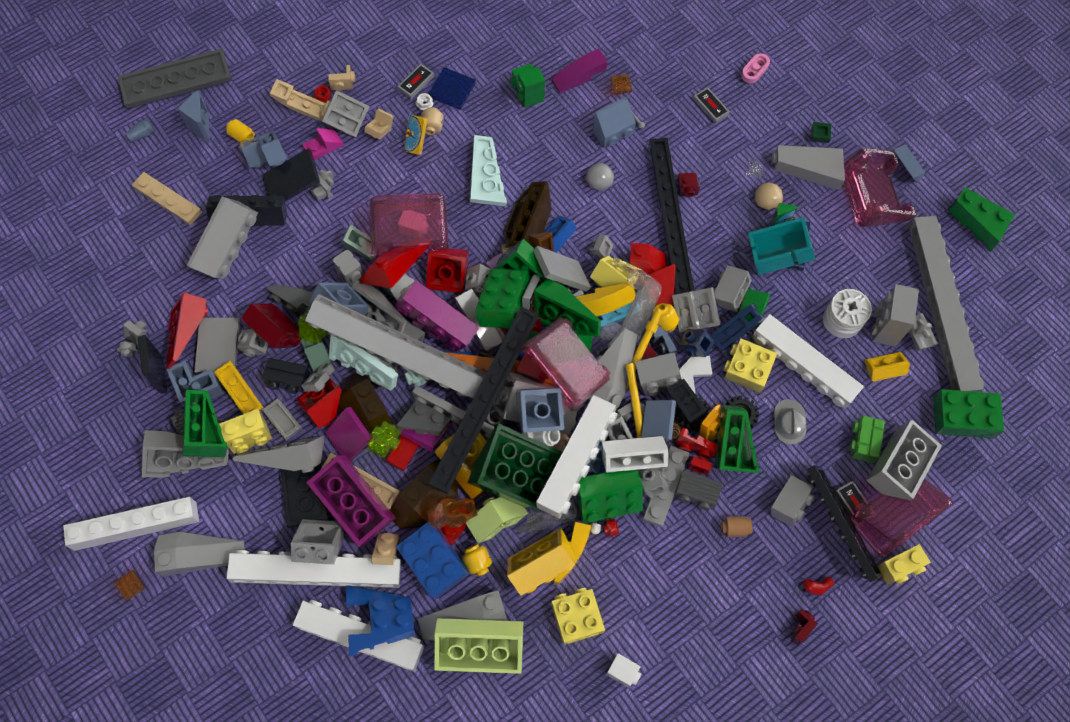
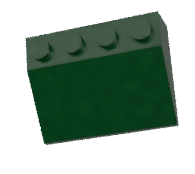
M498 423L476 459L467 483L534 512L547 513L537 508L536 502L563 452Z

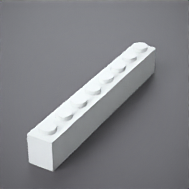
M237 550L236 553L229 554L227 580L231 583L400 588L401 560L395 556L393 565L372 564V555H363V558H355L353 554H342V557H337L333 565L291 562L290 552H279V555H270L268 551H258L257 554H249V551Z

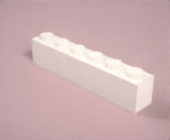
M770 314L752 336L758 345L776 352V358L781 359L789 369L799 373L803 380L812 383L821 394L830 397L834 404L846 409L864 387Z
M593 395L536 502L537 508L559 519L562 514L566 515L571 505L569 502L571 496H576L580 488L578 483L581 477L585 478L588 474L590 460H595L599 452L597 447L600 441H605L608 435L607 428L609 424L613 425L616 420V405Z
M186 497L63 525L65 546L76 551L198 523L197 503L191 497Z
M310 600L309 603L302 602L293 626L297 629L348 647V635L371 633L370 621L368 624L360 622V617L349 614V617L341 615L342 611L330 607L329 610L321 608L322 604L314 600ZM409 637L408 639L390 644L385 642L375 645L372 650L367 648L359 652L415 672L424 646L420 644L421 640Z

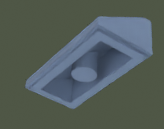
M907 145L896 148L894 150L912 178L920 182L925 171Z

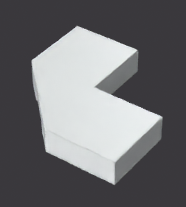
M710 356L690 357L679 370L681 379L686 380L694 393L693 377L712 376Z

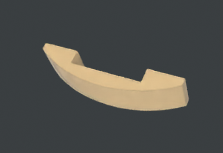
M276 79L270 92L271 97L300 114L323 121L331 103L327 100V103L321 102L293 90L294 86Z

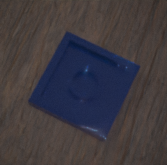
M444 67L429 95L436 101L461 110L476 84V79Z

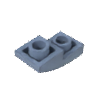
M658 325L656 333H653L651 337L652 344L659 343L662 354L673 352L676 354L677 349L671 338Z

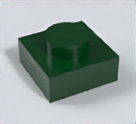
M813 122L811 141L829 143L831 140V124Z

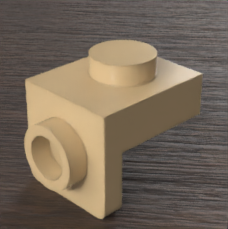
M346 65V73L329 74L331 91L353 89L352 82H355V72L351 71L350 65Z
M377 109L375 119L365 126V133L374 138L381 139L391 131L393 115Z

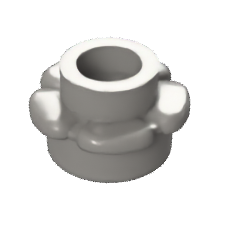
M120 342L117 351L121 352L122 356L131 357L133 353H137L136 344Z

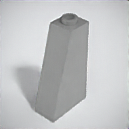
M778 145L776 151L772 153L771 162L774 163L775 171L840 190L845 181L843 149Z

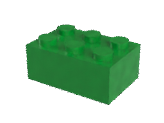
M490 270L475 308L479 326L510 329L522 306V297L530 282L528 271Z
M941 389L933 397L935 434L996 438L1004 432L1001 394Z
M637 470L606 472L585 478L582 477L578 483L580 488L577 493V505L583 524L643 511V488Z

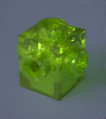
M307 311L298 319L299 337L317 344L327 335V331L322 328H314L309 322L305 321L309 312Z
M384 421L380 427L376 426L370 436L373 438L368 448L385 458L391 449L395 451L401 440L398 438L401 431L396 426Z

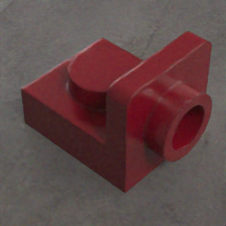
M678 173L680 196L693 197L698 195L700 183L697 181V173Z
M802 609L795 614L802 622L793 630L795 635L791 640L796 645L801 644L818 624L815 621V617L809 611Z

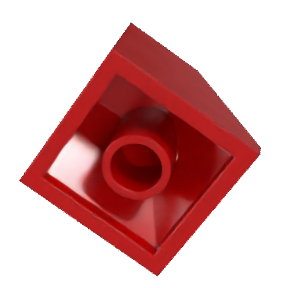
M631 242L628 271L638 278L634 287L644 288L640 278L666 267L667 255L650 244Z
M448 248L429 251L426 288L463 293L468 269L469 250Z
M329 378L324 388L320 391L305 392L295 400L320 429L329 425L332 419L336 417L341 388Z

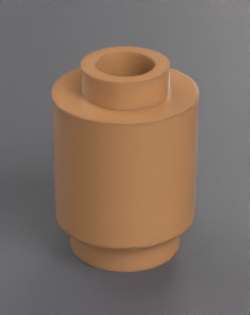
M733 516L725 517L724 521H721L722 534L725 533L726 537H747V535L752 534L751 518Z

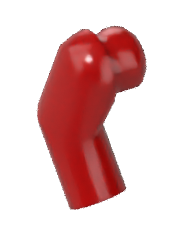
M829 576L821 582L812 581L811 579H806L803 582V588L809 594L818 596L823 595L835 585V582Z

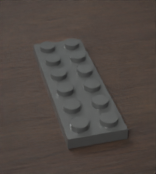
M223 49L118 76L124 104L127 109L232 81Z

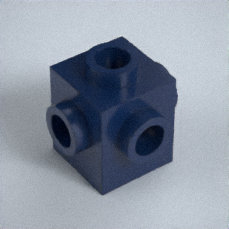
M687 329L679 345L689 357H706L714 341L705 330Z

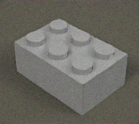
M895 284L891 291H887L886 297L881 299L880 305L876 306L873 317L876 318V321L871 328V334H873L872 342L895 347L914 326L919 289Z

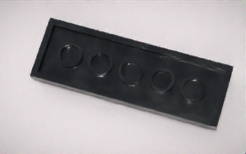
M816 465L808 468L807 470L810 473L807 475L813 486L816 485L819 489L818 497L823 504L826 503L829 507V517L834 523L837 522L840 530L838 532L843 541L847 540L851 547L849 552L852 558L859 561L861 565L859 570L864 579H869L872 582L884 577L823 468Z

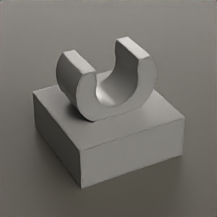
M600 234L598 239H593L592 242L595 246L594 248H589V251L593 255H597L599 259L610 255L614 245L606 235Z
M131 321L123 324L124 337L139 347L138 336L147 333V330L144 329L147 324L143 321H138L136 324H133Z

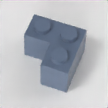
M274 130L239 143L250 168H259L265 162H268L269 166H279L284 163V160H287Z
M186 361L172 366L171 369H167L178 399L183 407L186 390L208 391L210 399L224 394L218 378L212 369L194 376L192 369Z

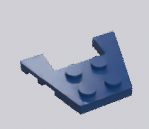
M346 586V606L368 605L371 633L348 635L349 656L357 655V651L370 648L372 650L375 645L385 642L390 644L414 636L410 597Z

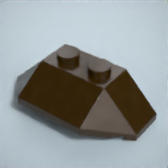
M547 181L531 182L529 188L515 201L503 231L508 246H515L522 239L529 243L530 235L543 233L552 210Z
M356 372L344 378L340 387L339 411L342 413L345 408L351 407L373 438L371 441L382 445L398 436L399 434L366 374L362 376Z
M440 458L427 465L398 495L391 506L390 511L396 517L393 522L400 529L418 528L429 521L434 522L458 497V481L456 479L448 494L429 485L441 461Z

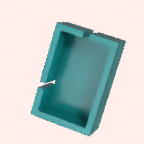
M804 217L748 233L754 262L759 275L795 266L794 262L797 261L798 264L816 260Z

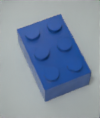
M427 522L396 546L422 586L433 599L440 598L470 575L456 551L434 522Z

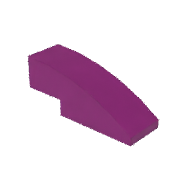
M598 48L569 64L552 78V82L560 94L590 81L591 76L607 69V60Z

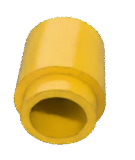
M237 119L231 120L226 126L227 135L240 143L254 138L255 134L252 132V129Z

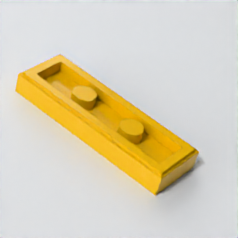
M228 361L214 371L243 414L256 409L262 411L263 405L231 361Z

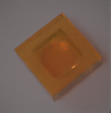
M628 74L611 76L610 81L614 95L632 92V85Z
M133 570L114 583L127 601L146 588Z

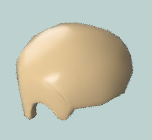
M764 183L755 192V202L759 207L768 211L777 208L778 204L783 202L782 190L777 184Z

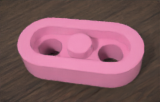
M762 53L756 54L743 68L742 79L747 83H755L768 69L770 64L769 57Z

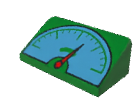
M779 203L771 219L770 226L791 221L798 206Z

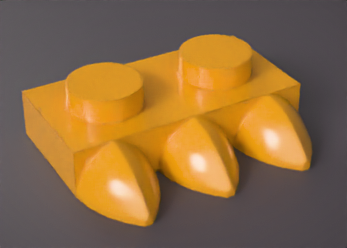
M720 404L715 406L701 423L700 436L708 441L713 442L719 434L717 430L720 425Z

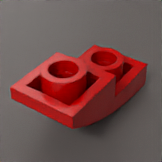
M401 436L386 462L404 472L413 460L415 452L420 445Z

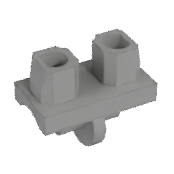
M320 170V182L316 184V188L311 190L313 196L318 201L324 197L328 199L334 197L330 192V186L334 184L332 180L334 174L332 171L325 172Z
M923 313L915 316L914 326L908 331L918 351L938 344L931 331L932 325L927 323Z

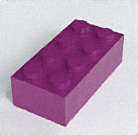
M417 280L404 290L394 304V307L402 316L409 317L413 320L412 323L416 327L428 331V335L431 338L440 340L444 343V347L452 352H457L468 346L480 328Z
M337 455L307 482L358 547L366 545L396 519L345 455Z

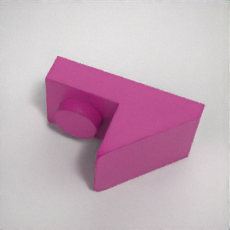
M321 128L316 129L318 137L302 144L304 150L309 149L312 151L314 160L344 145L335 130Z

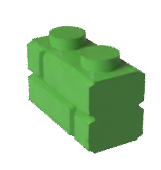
M861 416L857 421H854L852 432L855 435L849 445V451H852L851 457L853 459L864 460L870 463H875L879 460L885 425L884 420Z

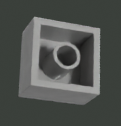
M675 352L635 362L645 395H659L661 391L667 390L682 380Z

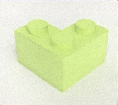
M492 497L483 503V508L477 509L471 514L472 517L466 524L479 544L492 539L503 528L517 524L528 512L525 507L504 498L498 497L494 499Z

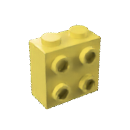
M740 339L738 345L734 343L730 354L733 357L731 361L727 360L723 369L726 372L724 379L761 393L777 353Z
M258 409L220 423L224 441H226L227 446L234 454L245 453L249 448L265 445L272 439L268 425Z
M581 588L575 590V594L567 596L566 593L555 596V600L551 602L563 645L605 632L592 589Z

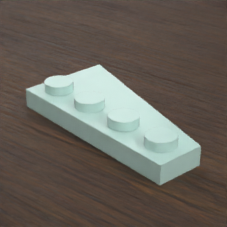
M474 135L470 202L506 207L507 200L504 196L503 182H501L500 169L497 165V156L492 137Z
M330 337L329 359L342 361V366L346 368L351 366L362 376L365 374L369 375L371 381L389 390L396 387L398 374L394 369L387 367L377 357L366 352L363 347L359 345L353 346L341 337Z

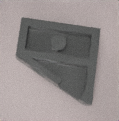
M416 400L397 424L396 430L402 432L403 429L415 430L417 434L427 433L441 436L450 424L451 418Z

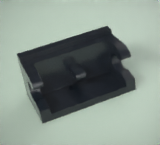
M685 379L667 389L689 422L694 424L700 417L704 418L707 416V410Z

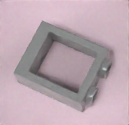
M302 519L291 542V562L334 565L344 541V528L337 521Z

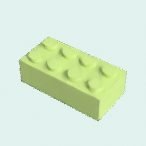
M437 618L435 629V670L522 674L523 622Z

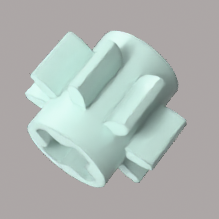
M407 371L405 373V378L409 385L413 383L415 387L416 385L419 387L428 381L415 371Z

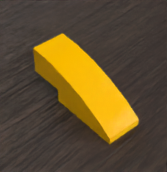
M633 281L596 288L595 293L576 296V298L593 314L600 316L636 300Z
M575 522L571 542L568 541L575 556V565L586 546L592 525ZM572 569L555 576L554 585L558 586Z

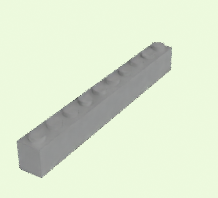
M936 216L916 217L908 227L951 390L981 392L984 390V381L980 377L979 363L975 359L973 352L974 344L970 341L969 326L964 319V308L960 304V294L954 282L955 275L950 268V257L946 253L945 240L942 239L941 224Z
M320 294L314 299L305 319L314 328H322L328 331L331 336L344 338L353 346L359 345L370 354H378L390 363H398L405 370L415 371L424 379L437 381L440 386L444 388L450 387L464 397L474 398L487 373Z

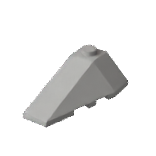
M367 284L352 285L353 290L370 306L365 316L403 333L407 324L406 319L380 291Z
M622 327L608 344V350L603 356H598L594 367L584 373L576 393L588 399H592L593 395L608 401L616 405L617 412L625 395L628 382L626 364L632 363L638 335Z
M145 430L142 452V477L165 478L170 477L171 473L182 472V474L189 473L191 469L200 468L205 470L225 466L228 463L229 447L225 457L182 456L183 435L167 431Z
M319 436L298 440V442L289 444L288 447L284 443L271 447V450L266 447L234 456L233 460L291 471L302 470V473L315 470L314 467L321 463L324 437Z
M185 532L159 535L154 549L155 572L164 577L228 566L229 554L236 553L237 550H245V542Z
M499 590L472 598L418 619L423 640H435L437 618L507 621Z

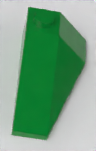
M547 279L534 290V311L539 315L542 324L550 328L562 327L564 331L572 329L577 330L579 334L594 337L600 336L601 320L565 286Z

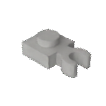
M331 363L327 366L325 364L320 365L318 371L312 373L302 384L305 392H317L323 389L325 383L330 378L328 375L332 374L335 370Z

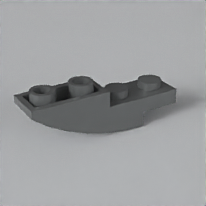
M268 286L267 288L270 295L269 298L276 304L281 303L285 305V308L290 313L294 314L296 312L301 316L305 311L308 314L312 306L309 302L313 294L312 292L290 286Z

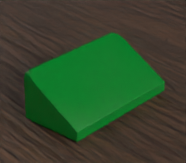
M747 289L739 313L754 303L758 313L763 315L770 294ZM751 315L745 317L748 322L753 319Z

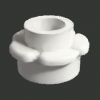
M422 93L417 97L416 106L420 110H425L433 106V99L429 94Z

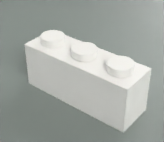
M663 436L602 442V460L606 472L668 467V448Z

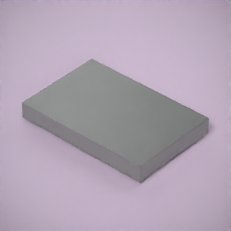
M539 246L533 250L545 278L585 292L591 288L579 261Z
M202 318L198 331L195 362L196 374H201L210 369L214 372L228 361H231L236 367L240 327L239 318Z

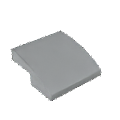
M336 90L322 122L356 138L369 106Z
M713 287L672 295L674 308L679 316V333L686 332L687 329H702L720 325Z

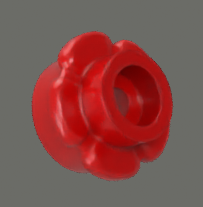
M320 85L315 89V99L321 102L330 100L332 95L327 86Z
M607 518V523H604L605 533L614 538L615 535H619L616 519L609 520Z

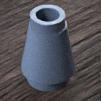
M147 118L141 119L126 132V135L133 142L152 135L155 129Z

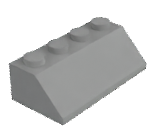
M222 196L187 266L214 278L224 279L229 274L230 266L233 260L237 258L242 243L246 241L249 229L255 224L258 212L239 201Z
M911 419L895 430L866 481L883 495L911 501L914 499L942 445Z

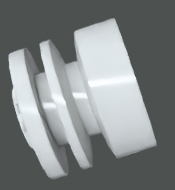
M855 289L839 291L824 311V326L828 332L839 338L855 336L871 316V302L861 291Z

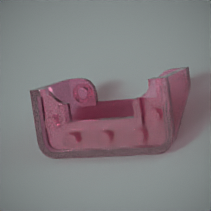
M863 147L844 163V185L856 222L860 227L905 222L917 216L911 203H902L900 205L890 175L898 167V159L895 152Z
M443 194L379 195L370 199L368 219L373 255L380 256L391 251L393 246L430 245L432 251L449 248L446 200Z
M559 317L521 347V350L526 356H534L533 362H537L557 388H561L562 398L567 397L565 398L567 401L565 403L570 411H573L610 381V372L604 365L601 366L574 333L569 320Z
M924 479L913 500L910 501L879 494L867 505L862 502L854 508L855 514L850 519L881 556L884 557L903 544L954 502L947 494Z

